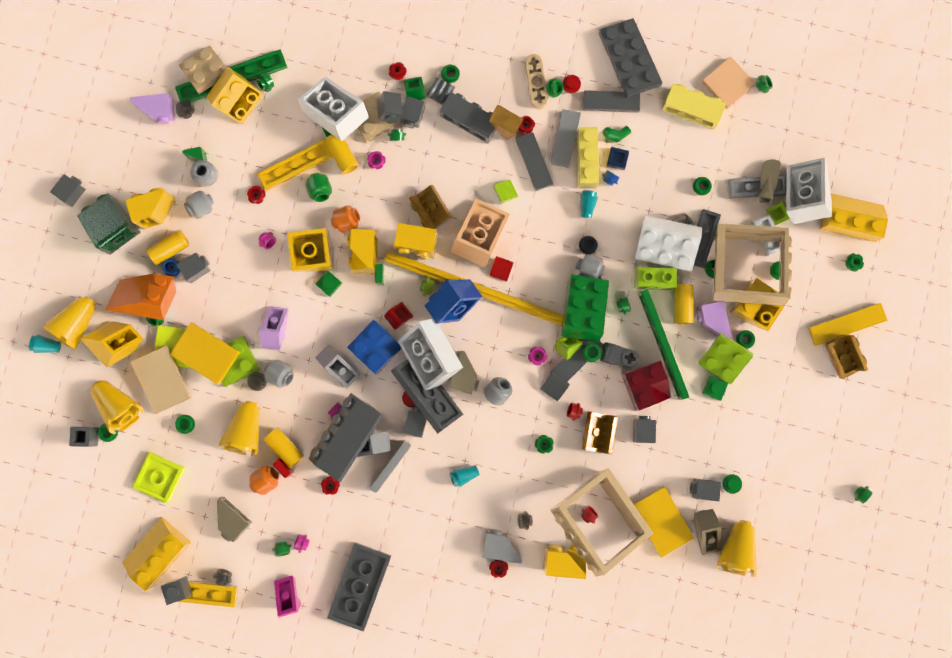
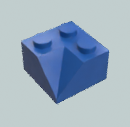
M470 279L446 280L441 284V288L429 297V301L424 306L436 324L457 322L483 296Z
M374 319L347 346L375 375H378L402 349L400 344Z

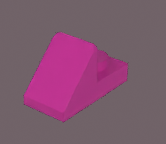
M294 576L275 580L274 587L278 618L297 613L301 607V601L297 597Z

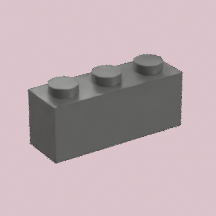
M450 92L440 109V117L489 144L496 132V129L489 122L493 112H486L482 110L479 104L468 102L460 93L454 94Z

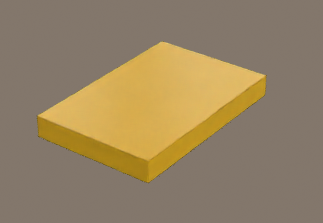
M190 322L170 355L212 382L220 385L240 352L195 323Z
M664 486L634 503V506L653 532L649 539L660 557L667 555L694 539Z

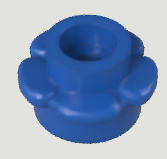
M609 170L602 174L605 177L603 179L604 182L611 186L614 183L618 185L619 176Z
M175 259L165 261L162 267L165 275L178 276L180 270L177 264L180 262L175 261Z

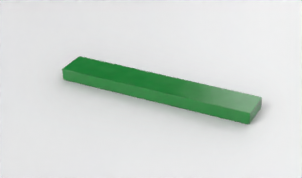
M279 49L229 68L250 82L258 79L260 74L267 73L270 75L288 67L283 53ZM190 81L175 86L182 106L206 98L213 88L211 86L199 94Z
M643 290L638 293L678 400L687 399L690 396L649 290Z

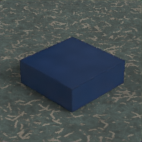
M611 147L606 166L625 170L629 151Z

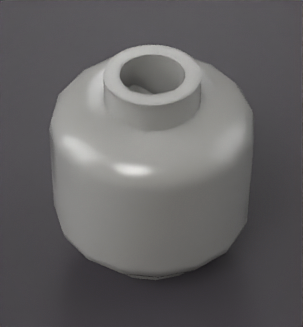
M198 160L191 166V177L200 186L208 187L217 181L218 171L209 161Z
M197 191L185 199L184 207L190 217L194 216L196 219H199L213 210L212 204H214V201L209 193L205 194L203 191Z
M589 254L585 255L583 259L579 258L576 269L579 270V276L601 279L605 268L601 258Z
M274 360L264 368L265 380L277 388L288 386L294 378L292 367L281 360Z
M502 377L493 378L484 389L487 401L496 406L503 405L513 392L511 383Z

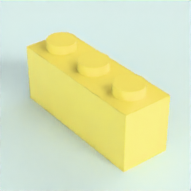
M672 84L662 110L715 129L720 122L726 103L717 97L705 96L701 91L689 90L682 84Z
M579 127L576 134L577 189L597 188L599 184L598 127Z

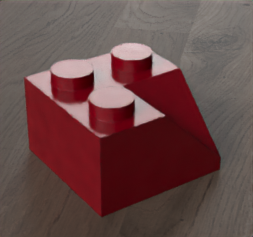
M661 361L621 375L635 411H640L671 398L668 377Z

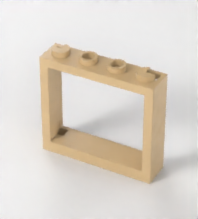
M718 224L715 239L713 301L785 306L787 299H791L792 287H788L789 281L792 278V270L789 269V264L792 262V252H789V247L792 245L789 228ZM725 238L780 242L779 293L723 289Z
M609 468L598 472L550 510L556 518L555 521L563 528L566 538L574 544L577 554L584 559L588 570H591L595 577L607 574L653 534ZM598 483H600L636 536L634 540L605 564L566 509Z

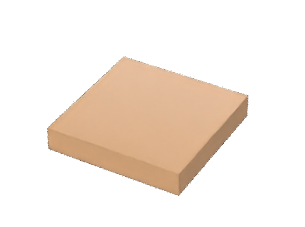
M729 57L702 81L715 97L726 103V109L756 84L732 57Z

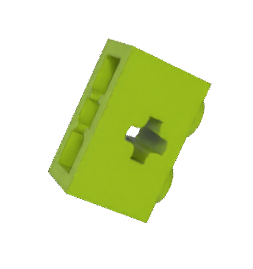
M638 267L635 270L634 289L673 290L677 288V268Z

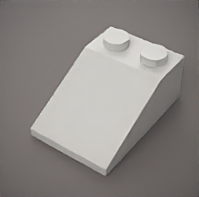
M825 157L787 165L786 212L793 224L832 217V200Z

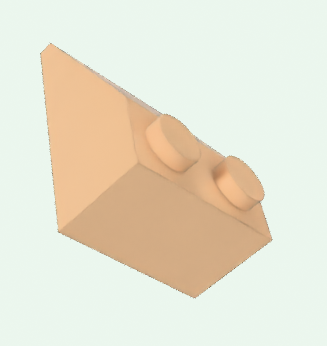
M476 198L455 239L451 252L485 268L510 214Z

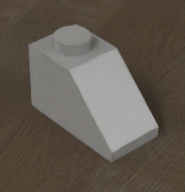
M329 344L315 357L322 367L346 388L360 376Z
M388 432L372 434L357 457L391 451Z
M491 529L490 532L486 531L482 557L522 564L521 556L507 536L502 534L501 530Z

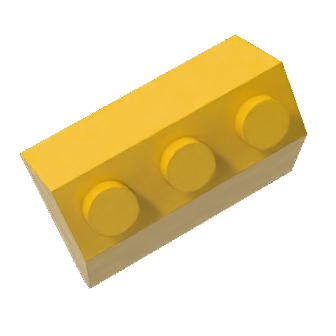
M831 193L832 217L822 218L820 230L873 242L885 238L888 217L884 205Z
M161 517L122 564L129 578L142 590L147 591L153 588L191 542Z

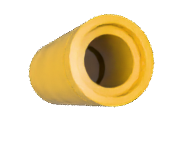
M333 135L325 139L324 142L343 175L349 174L359 167L345 139L340 141Z
M179 229L147 248L146 251L154 264L159 265L189 247L190 243Z
M678 284L677 288L674 289V324H694V285Z
M278 427L264 439V442L289 469L304 457L303 453Z

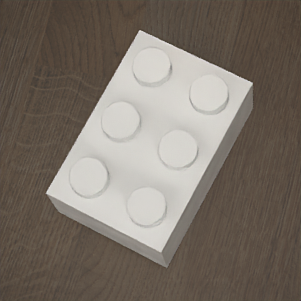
M326 76L298 99L304 114L340 141H343L369 118L363 101Z
M645 215L635 259L692 272L701 241L702 227Z
M433 318L418 322L398 340L425 391L442 385L463 368L439 324H436Z

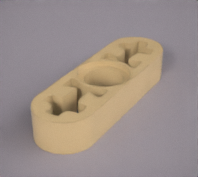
M531 54L526 58L525 62L530 101L535 109H542L547 105L548 101L543 63L539 55ZM531 60H534L535 63H538L536 64V72L534 73L533 66L531 65ZM534 77H538L542 83L539 86H534L531 80ZM537 91H540V98L543 99L542 103H538L536 100Z

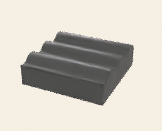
M436 77L426 96L443 105L455 87Z
M552 372L540 389L558 402L570 384Z

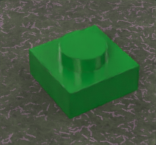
M327 270L315 284L331 297L343 283Z
M709 376L702 394L722 401L728 383Z

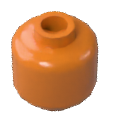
M350 205L334 210L331 218L333 228L338 229L341 233L357 228L360 222L359 212Z
M262 466L250 475L249 487L254 493L266 495L278 486L279 475L274 468Z

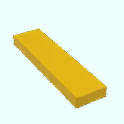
M324 140L266 168L257 173L264 189L268 191L333 158Z
M878 303L808 328L814 346H817L844 334H851L888 320L882 304Z

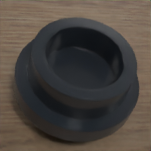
M584 236L579 241V250L583 254L591 255L597 250L598 243L594 237Z

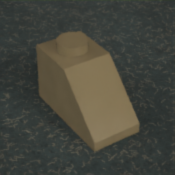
M461 350L458 359L463 368L453 375L450 388L472 395L473 391L477 392L480 381L476 380L477 374L465 351Z
M225 497L217 500L218 530L222 532L221 536L226 541L235 542L253 522Z
M714 509L701 510L694 513V526L702 555L721 551V525Z

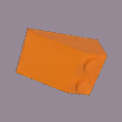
M153 273L120 279L106 306V310L164 320L176 294L174 278Z

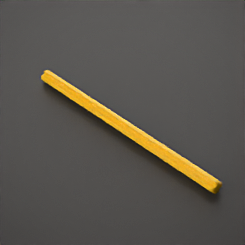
M390 251L385 255L384 261L442 283L446 280H465L464 278ZM473 282L483 298L562 326L563 314Z

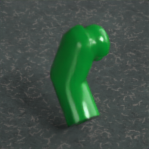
M626 125L619 131L606 127L602 133L605 139L617 143L632 132Z

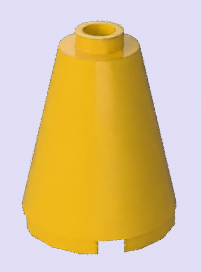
M87 296L77 298L46 322L42 329L51 336L53 335L67 347L75 350L96 310L95 302Z
M106 380L97 381L92 385L90 393L110 433L115 434V431L119 429L121 432L125 431L140 418L138 416L139 412L143 413V407L138 402Z
M246 401V403H241L218 446L220 448L225 445L224 449L242 455H245L246 452H251V456H257L260 408L257 407L256 402Z
M740 520L734 524L717 561V568L724 566L723 571L745 576L747 572L751 573V577H756L755 527L751 525L750 521Z

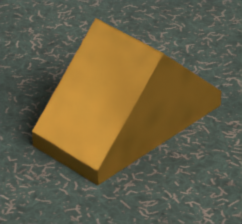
M498 104L489 119L493 127L506 140L515 136L523 121V118Z

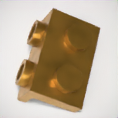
M429 185L417 195L409 197L412 209L418 213L421 218L420 222L425 228L436 229L452 218L434 185Z
M844 334L825 343L839 379H844L859 371L865 372L868 370L867 359L861 353L860 343L854 335Z
M588 411L582 450L611 455L614 447L615 430L617 428V416Z

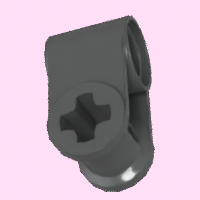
M605 342L600 361L630 368L638 363L639 356L634 350ZM632 354L631 358H634V361L628 364L625 356Z

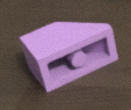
M168 93L130 97V102L156 123L168 124L169 121H175L173 99Z
M724 301L697 307L696 318L703 328L717 337L722 333L732 339Z
M269 306L260 328L261 348L280 350L285 337L288 308Z

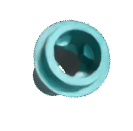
M582 190V195H580L581 217L592 218L599 198L596 191Z
M39 334L31 336L29 342L30 351H34V353L60 352L61 342Z
M476 465L453 469V472L449 473L454 487H462L472 479L480 476Z

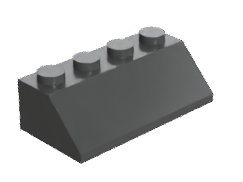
M350 393L344 399L339 412L333 416L327 430L322 433L316 447L311 450L308 459L316 467L341 482L384 415L366 401Z

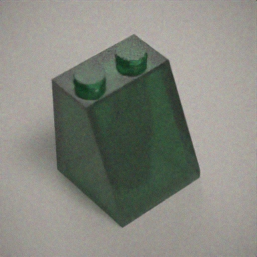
M109 193L99 196L95 203L84 207L81 213L77 215L96 249L109 255L141 233L117 199Z

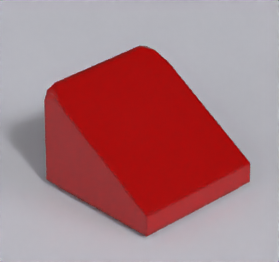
M496 256L489 276L507 282L514 262Z
M400 302L388 310L384 317L393 329L397 330L409 321L413 315L403 302Z

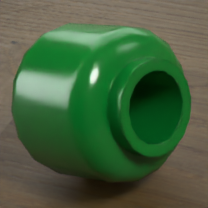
M313 173L305 182L310 199L316 202H324L329 199L332 187L326 175Z

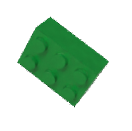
M571 274L567 283L561 336L595 342L600 341L604 334L609 288L608 280Z

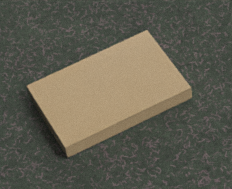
M164 346L130 362L155 415L192 398L173 357L170 355L168 346Z

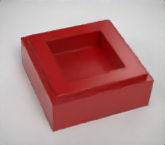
M277 459L273 463V466L284 478H288L294 473L281 459Z

